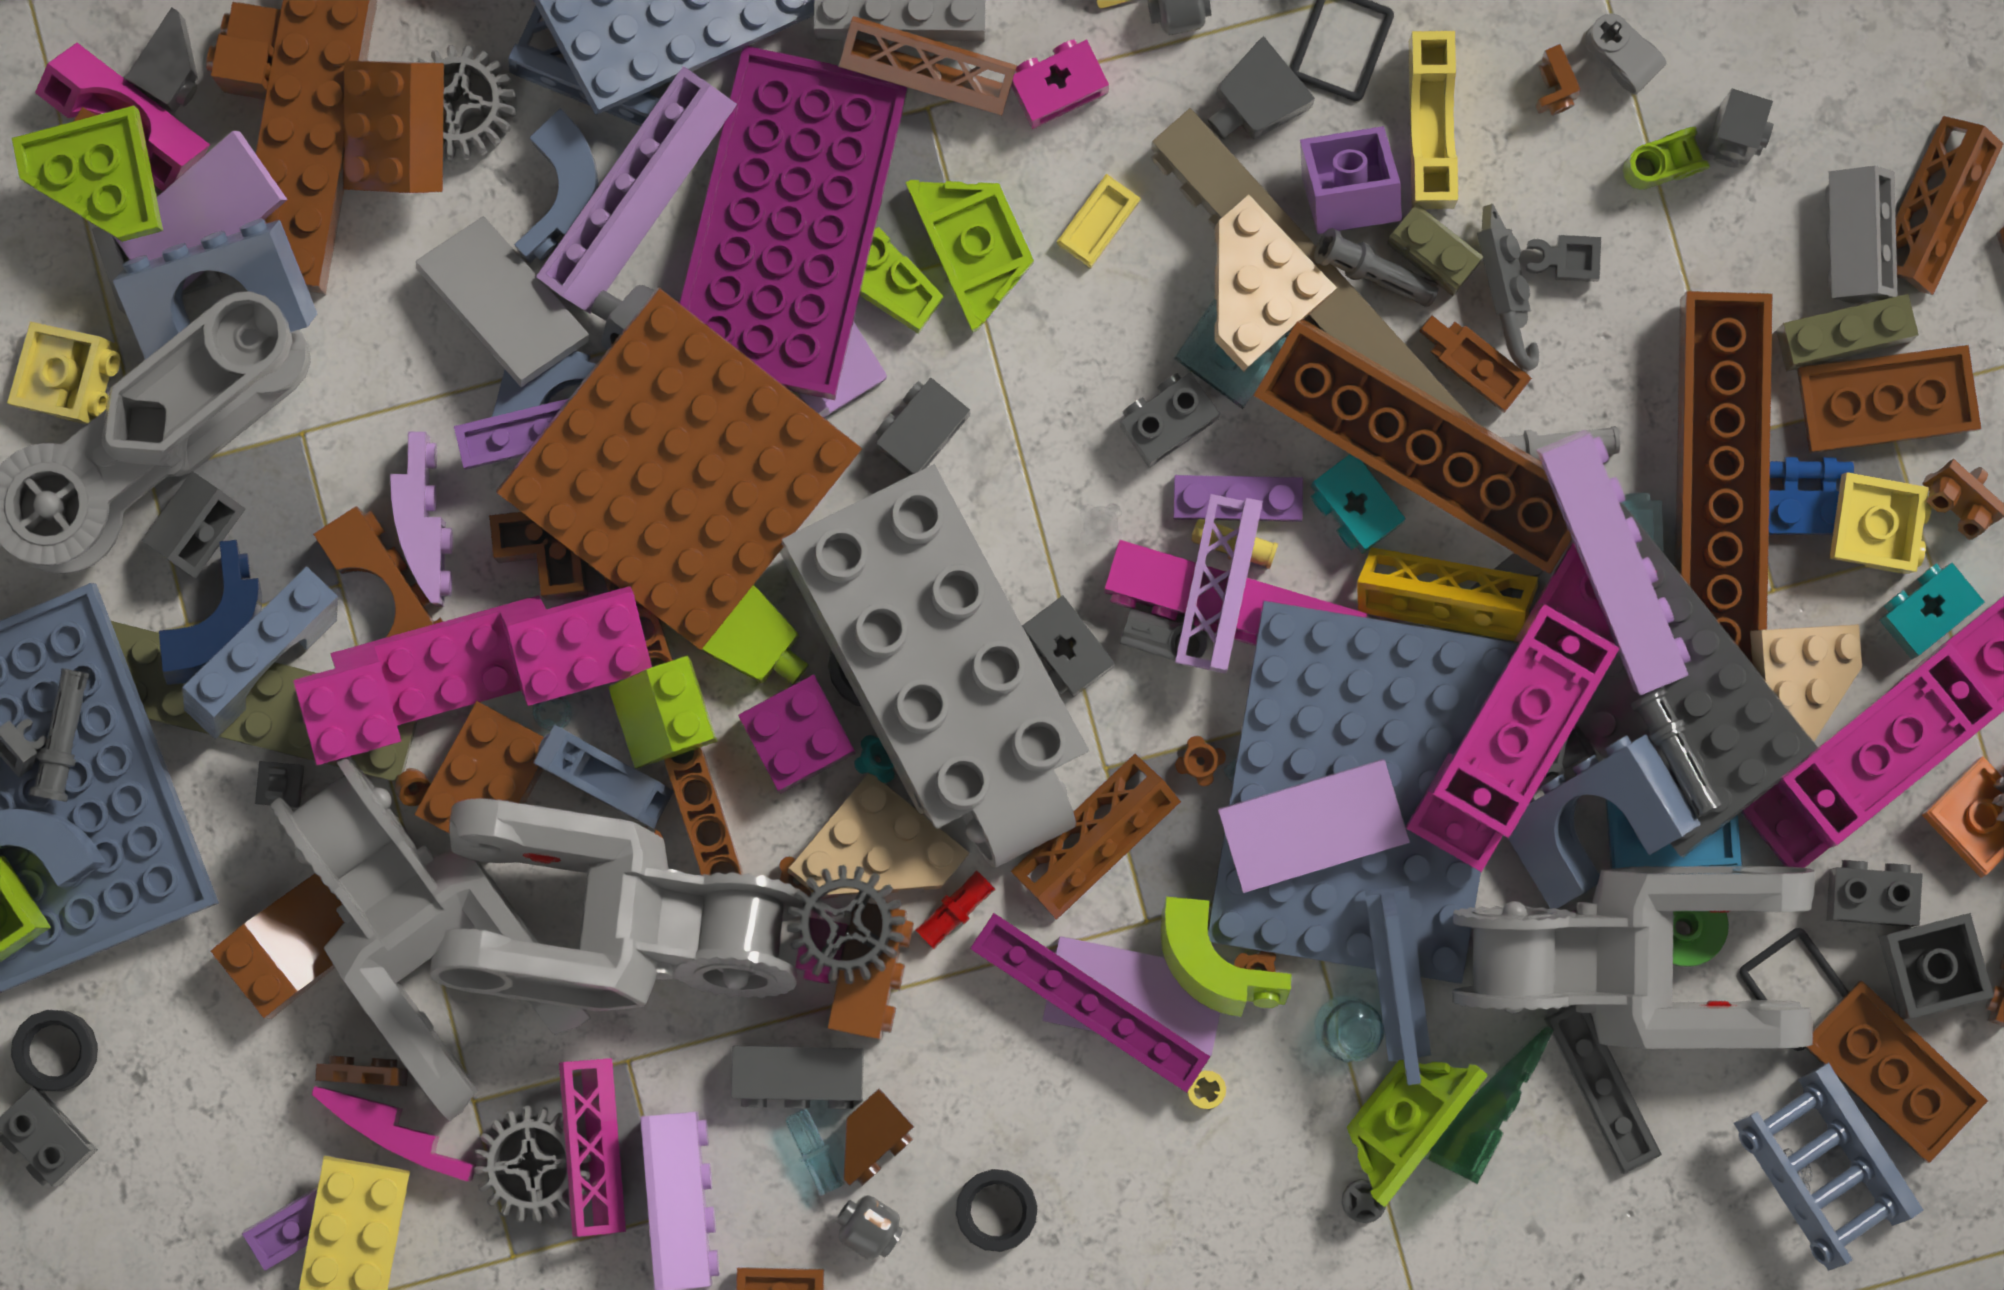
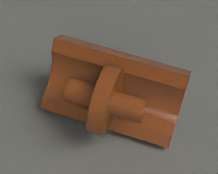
M1953 458L1939 471L1927 475L1922 485L1929 487L1930 492L1927 503L1937 512L1946 513L1951 510L1960 518L1957 524L1958 531L1968 540H1973L1984 533L1989 526L2004 518V503L1983 485L1987 480L1988 472L1982 467H1978L1969 473Z

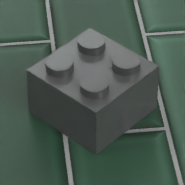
M1971 913L1878 936L1899 1014L1903 1020L1994 997Z

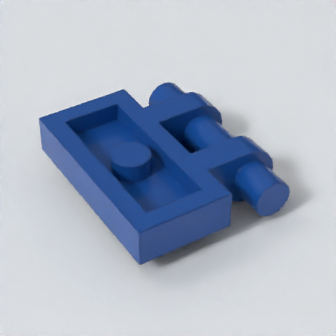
M1784 457L1783 461H1770V478H1782V490H1769V535H1833L1839 491H1836V481L1841 479L1844 473L1854 474V463L1837 462L1836 457H1823L1822 461H1798V457ZM1798 478H1821V491H1798Z

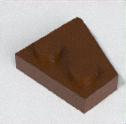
M329 1055L328 1064L316 1063L315 1081L407 1086L408 1069L397 1068V1059L372 1058L370 1067L354 1066L355 1057Z

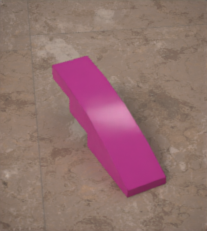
M314 1086L312 1095L346 1124L383 1148L425 1168L467 1182L473 1180L474 1168L477 1164L435 1153L440 1136L398 1125L402 1108Z

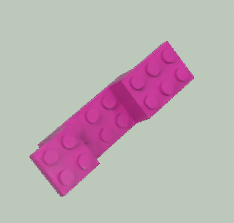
M1573 541L1516 636L1515 641L1519 643L1455 754L1448 753L1405 827L1480 872L1483 871L1502 836L1505 835L1509 838L1620 649L1615 645Z
M629 586L550 609L545 608L540 596L537 595L330 653L334 669L295 679L293 682L317 765L402 742L397 725L475 704L476 701L482 702L521 691L527 706L628 678L652 668L634 594Z
M2004 595L1906 673L1903 680L1819 746L1820 750L1741 812L1784 866L1805 868L1827 849L1839 845L2004 711Z

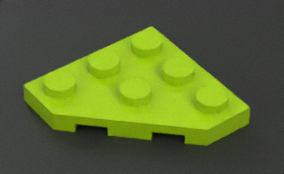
M135 106L12 138L19 178L29 186L122 242L163 231L140 112Z

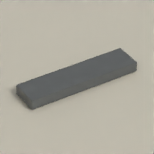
M1570 1005L1544 1018L1621 1173L1625 1174L1661 1156L1662 1154L1608 1046L1599 1044L1592 1014L1576 1012V1005Z

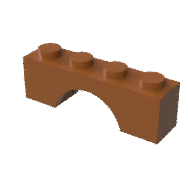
M355 506L313 534L336 570L341 574L366 572L380 577L389 586L395 601V619L386 638L444 622L441 617L436 621L432 619L425 608L431 602L418 583L409 584L402 573L408 566L395 546L387 550L379 538L385 531L372 511L364 515L362 510Z

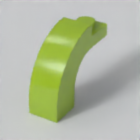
M1166 896L1161 913L1162 951L1172 975L1190 996L1208 1008L1238 1017L1242 1016L1247 1001L1253 1002L1255 1006L1260 1008H1274L1278 1005L1286 1004L1291 991L1292 974L1243 969L1228 963L1215 951L1209 939V901Z

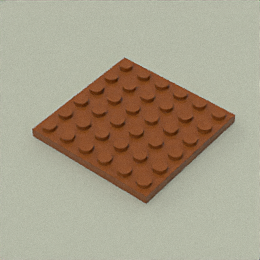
M658 287L497 488L496 492L622 589L630 586L637 602L698 649L702 650L783 549L782 539L799 529L862 448Z

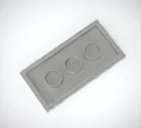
M484 216L416 260V269L520 387L589 342V333L548 287L536 277L537 275Z

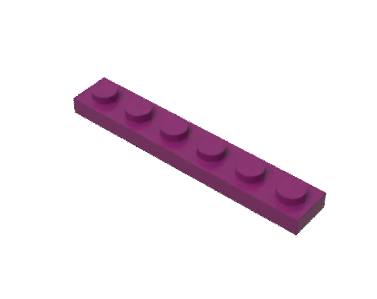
M995 913L992 914L970 947L972 951L1186 1093L1210 1059L1209 1055Z

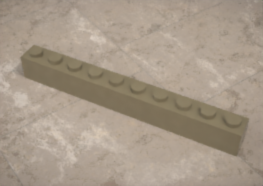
M1191 108L1152 141L1151 150L1155 154L1151 156V159L1166 176L1173 173L1183 184L1179 188L1181 193L1194 207L1201 204L1211 215L1208 222L1214 230L1216 224L1223 216L1246 196L1250 195L1337 287L1333 294L1303 320L1308 321L1475 422L1337 268L1330 264L1322 266L1315 262L1316 245Z

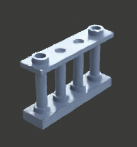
M1827 1063L1800 1077L1798 1081L1804 1088L1803 1094L1764 1121L1757 1111L1740 1118L1733 1124L1739 1131L1741 1144L1748 1152L1755 1156L1811 1243L1810 1249L1813 1256L1818 1262L1825 1265L1829 1271L1850 1263L1853 1259L1845 1246L1883 1219L1889 1220L1891 1225L1894 1226L1911 1220L1924 1210L1830 1064ZM1811 1109H1817L1827 1124V1131L1787 1158L1773 1135ZM1836 1145L1841 1146L1851 1161V1167L1813 1194H1810L1797 1172ZM1858 1183H1865L1875 1198V1204L1837 1231H1834L1821 1209Z

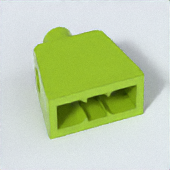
M754 585L702 648V651L707 655L762 684L775 670L794 685L809 666L808 663L791 651V648L800 638L798 632Z

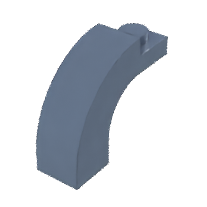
M561 108L529 137L533 146L556 169L559 184L558 194L552 208L514 244L518 252L529 263L536 258L542 261L556 249L559 244L556 239L560 235L565 236L599 187L597 166L590 147L580 129Z
M555 724L550 734L542 739L538 748V756L534 761L535 764L653 829L674 793V790L602 752Z
M0 810V852L13 846L23 847L33 852L43 862L58 887L72 886L106 863L92 840L67 819L40 810Z

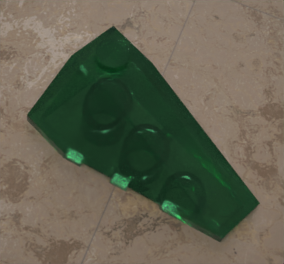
M1548 1026L1541 1027L1479 1086L1425 1155L1424 1159L1468 1183L1478 1184L1504 1134L1499 1128L1502 1122H1507L1511 1114L1516 1110L1522 1094L1520 1088L1523 1082L1527 1083L1533 1075L1554 1030Z

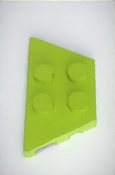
M909 180L905 182L909 194L972 333L976 332L1034 264L1031 252L999 183L979 182L977 184H965L958 181L936 183Z
M1404 1059L1398 1060L1348 1124L1347 1130L1351 1141L1358 1148L1357 1157L1361 1168L1368 1174L1373 1188L1370 1191L1371 1195L1382 1206L1386 1207L1488 1075L1477 1065L1469 1064L1468 1068L1451 1067L1445 1062L1431 1061L1427 1064H1421L1418 1061L1421 1083L1408 1085Z

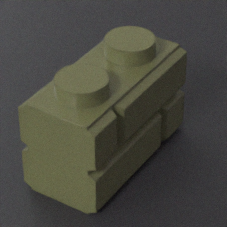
M1418 204L1411 209L1393 231L1387 242L1390 247L1433 281L1439 280V286L1451 296L1457 293L1483 259L1480 253Z

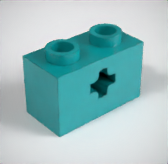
M1351 454L1312 482L1311 488L1315 493L1310 498L1324 516L1331 513L1341 526L1336 532L1350 550L1357 547L1361 554L1365 553L1401 526L1406 520L1365 464ZM1348 495L1353 500L1359 498L1364 500L1365 503L1361 508L1363 514L1361 516L1355 510L1350 513L1345 510L1349 502L1347 499Z
M1953 562L1942 569L1937 563L1917 578L1921 586L1908 596L1902 590L1884 605L1888 613L1880 618L1879 621L1911 660L1921 655L1985 603ZM1933 599L1937 603L1933 610L1934 614L1931 613L1924 616L1920 611L1925 606L1924 601L1928 602Z

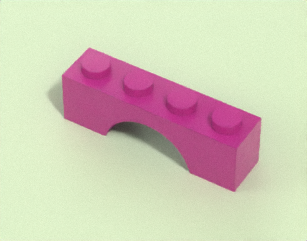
M75 43L47 64L35 91L38 96L67 118L76 117L82 107L95 115H100L135 106L140 112L153 182L162 191H165L204 157L210 146L208 142L79 43Z

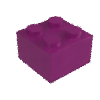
M815 675L738 714L780 794L856 754Z

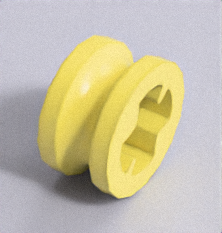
M1204 1070L1200 1072L1187 1094L1189 1100L1195 1106L1201 1109H1211L1222 1103L1226 1096V1085L1219 1074ZM1203 1077L1208 1083L1216 1081L1219 1091L1213 1092L1218 1096L1212 1102H1208L1205 1097L1198 1099L1195 1096L1194 1088H1200L1195 1084Z

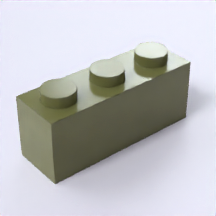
M1909 294L1785 322L1776 330L1786 372L1796 370L1799 367L1813 366L1907 344L1919 335Z

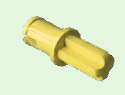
M1198 519L1192 533L1191 540L1199 545L1205 519ZM1215 523L1223 537L1235 530ZM1213 530L1211 532L1209 546L1218 541V538L1216 537ZM1237 535L1227 541L1233 552ZM1255 537L1250 562L1270 569L1278 543H1272ZM1222 545L1215 549L1228 554Z

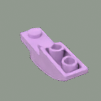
M408 432L407 474H390L394 522L406 561L418 585L435 607H444V596H451L452 572L445 571V554H452L453 531L452 528H446V522L441 517H429V511H436L437 503L436 486L429 485L430 469L437 468V444L430 443V436L426 432Z

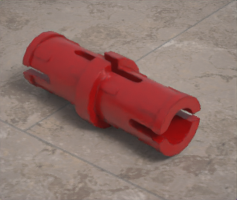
M976 870L950 897L946 895L940 901L943 904L915 931L935 949L960 923L965 925L970 920L968 916L996 889Z

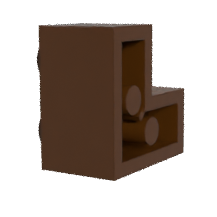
M522 512L489 515L493 558L498 563L537 559L541 596L546 601L588 596L585 562L582 558Z

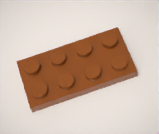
M1969 345L1813 365L1797 369L1809 454L1981 430Z
M1862 980L1858 981L1813 1029V1045L1805 1047L1823 1065L1829 1063L1839 1080L1926 1163H1930L1988 1102L1970 1082Z

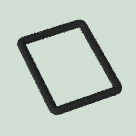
M1317 0L1291 70L1301 82L1352 101H1360L1364 97L1392 24L1394 12L1391 8L1371 0H1347L1386 15L1359 87L1355 93L1299 72L1326 1Z
M1802 928L1793 929L1740 968L1741 978L1756 999L1767 1000L1748 972L1799 936L1842 998L1849 992ZM1798 1047L1792 1049L1795 1051H1802L1805 1049V1047Z

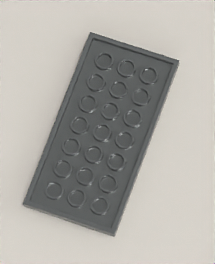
M1621 502L1619 504L1625 519L1633 517L1640 532L1642 541L1636 543L1641 558L1649 557L1654 569L1657 571L1658 581L1652 583L1657 598L1665 597L1670 606L1674 621L1668 623L1672 635L1674 639L1682 638L1691 661L1684 663L1689 674L1688 676L1662 686L1668 692L1666 699L1676 718L1684 721L1686 731L1683 734L1688 741L1687 743L1722 804L1721 807L1713 812L1697 818L1701 825L1670 843L1680 857L1684 858L1818 752L1820 748L1626 505ZM1515 553L1511 554L1494 568L1495 570L1538 577V587L1530 606L1529 614L1553 573L1548 574ZM1477 582L1470 589L1473 590L1481 585ZM1514 588L1500 591L1503 596L1521 599L1524 590ZM1617 652L1576 722L1603 759L1609 757L1605 748L1623 737L1628 736L1630 741L1634 742L1644 735L1648 737L1650 735L1639 711H1633L1631 707L1633 702L1650 692L1639 695L1633 689L1619 652ZM1654 746L1655 750L1659 754L1660 758L1662 759L1672 778L1676 782L1677 786L1679 787L1680 791L1682 792L1683 796L1685 797L1686 801L1691 807V804L1686 794L1683 792L1680 784L1678 783L1672 769L1670 768V765L1665 755H1663L1659 746Z

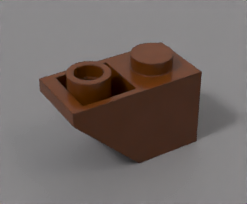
M880 1088L847 1117L844 1180L849 1186L856 1180L863 1186L882 1169L876 1162L883 1155L890 1151L895 1157L914 1140L909 1132L915 1126Z

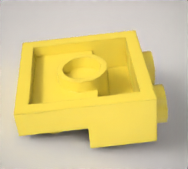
M30 322L7 404L87 425L106 410L108 395L105 391L110 376H114L118 372L121 364L120 354L117 352L118 344L100 336Z
M1848 472L1842 474L1830 559L1863 564L1867 568L1900 574L1917 572V567L1922 565L1926 551L1925 542L1921 541L1923 526L1928 523L1932 507L1927 503L1929 487Z

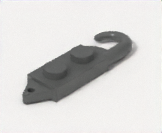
M1492 203L1483 206L1482 230L1477 232V237L1495 313L1500 316L1508 352L1519 368L1531 371L1539 363L1538 345L1535 342L1530 344V355L1528 357L1520 328L1527 324L1528 312L1531 311L1528 300L1530 298V288L1521 271L1519 243L1513 236L1512 229H1506Z

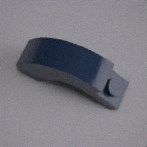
M237 540L219 542L224 591L221 602L215 612L197 625L159 631L162 669L167 685L187 683L262 609V591L259 579H251L248 553L240 554Z

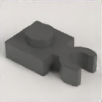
M1558 235L1557 247H1551L1546 241L1541 239L1528 241L1527 249L1541 251L1543 261L1540 263H1527V272L1538 274L1544 272L1548 267L1556 268L1555 280L1599 281L1601 237Z

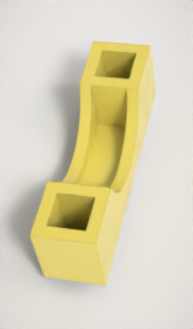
M1412 31L1408 42L1411 209L1416 204L1420 205L1423 209H1454L1458 202V158L1454 139L1455 31Z

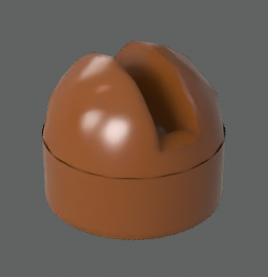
M408 768L406 769L407 771L397 775L394 782L395 792L404 805L417 806L420 805L431 783L426 775L418 769ZM415 782L418 787L410 791L408 785Z

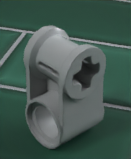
M1610 13L1601 16L1586 33L1585 43L1589 52L1611 72L1615 80L1632 94H1638L1667 63L1662 53L1652 43L1644 39L1624 18L1617 14ZM1611 30L1615 36L1612 40L1604 43L1600 37L1603 33Z

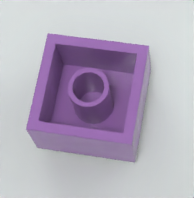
M1384 126L1300 139L1302 180L1317 234H1322L1330 228L1341 231L1402 221L1401 183Z

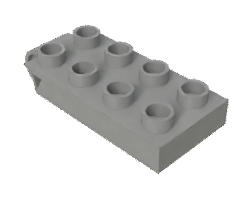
M935 464L782 539L783 549L780 551L783 560L920 814H925L936 829L962 816L966 824L967 837L976 844L983 857L993 868L1076 827V820L1067 797L1066 786L1058 779L1054 769L1089 752V749Z

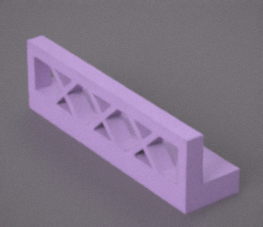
M1214 494L1210 495L1175 663L1226 674L1263 501L1246 498L1245 501ZM1217 506L1242 511L1239 528L1223 537L1214 523ZM1213 530L1216 537L1218 538V541L1209 546L1211 532ZM1237 535L1233 552L1227 541ZM1222 545L1232 559L1230 570L1215 579L1205 565L1206 556ZM1204 572L1210 583L1200 588ZM1228 577L1224 594L1218 583ZM1214 587L1223 601L1221 612L1206 621L1196 607L1199 595ZM1195 614L1201 625L1191 630ZM1219 619L1215 636L1209 625ZM1205 629L1214 643L1211 661L1186 655L1189 638Z

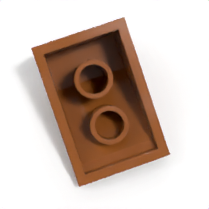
M314 873L245 922L210 950V952L264 1019H272L335 968L324 947L344 923L336 910L342 905V902L336 898L334 893H331L321 877Z

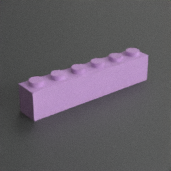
M683 66L536 277L559 295L591 314V308L597 296L603 290H608L737 104Z
M1582 430L1537 449L1536 451L1615 645L1620 648L1618 652L1633 689L1639 695H1643L1688 676L1689 674L1684 663L1691 661L1682 638L1674 639L1668 625V623L1674 621L1672 611L1665 597L1657 598L1652 583L1658 581L1657 574L1649 557L1642 559L1636 543L1642 541L1633 517L1625 519L1619 503L1626 501L1616 476L1609 479L1603 463L1609 461V456L1600 436L1593 438L1591 433Z

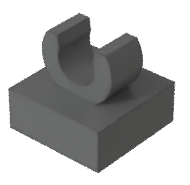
M31 719L21 721L17 728L10 720L0 727V756L19 778L33 768L37 753L40 752L41 748L44 749L47 738L45 735L35 742L25 739L24 734L32 729L33 722Z
M259 761L255 804L271 806L270 804L280 797L291 808H299L304 765Z

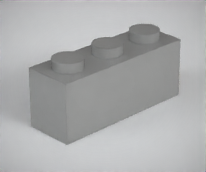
M1878 166L1829 171V184L1826 187L1825 197L1830 209V226L1827 229L1826 239L1831 250V268L1828 271L1827 281L1832 292V298L1848 303H1859L1898 296L1894 171Z

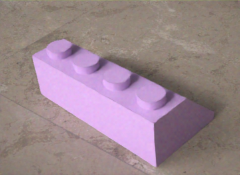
M698 1112L641 1116L655 1290H682L713 1285L712 1277L719 1276L720 1271L718 1251L710 1250L708 1233H716L714 1206L706 1207L705 1190L712 1189L710 1163H702L701 1146H709L707 1120H699Z

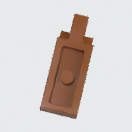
M1431 315L1419 330L1423 336L1435 345L1430 353L1438 358V362L1503 413L1506 412L1532 379L1466 325L1462 327L1454 321L1450 328H1448Z

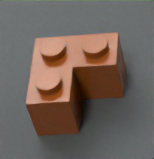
M232 2L230 13H224L221 23V34H218L216 46L211 45L209 47L206 62L207 71H212L211 77L224 93L259 99L266 98L281 9Z

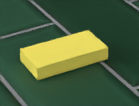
M1106 174L1057 240L1056 244L1091 269L1137 207L1141 198Z

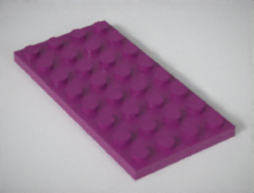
M747 46L742 48L730 97L737 105L723 125L680 304L790 391L835 400L908 87L839 67V65Z

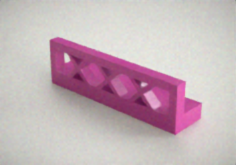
M612 1058L559 1062L572 1236L579 1237L626 1232ZM572 1070H581L583 1097L573 1087ZM575 1101L579 1104V1106L576 1108V1110H575ZM584 1111L587 1141L577 1132L576 1121ZM578 1144L583 1148L580 1152L578 1150ZM588 1154L591 1155V1161L589 1162L590 1184L580 1175V1164ZM582 1188L586 1191V1193L583 1195V1197H582ZM592 1199L594 1226L585 1227L583 1208Z

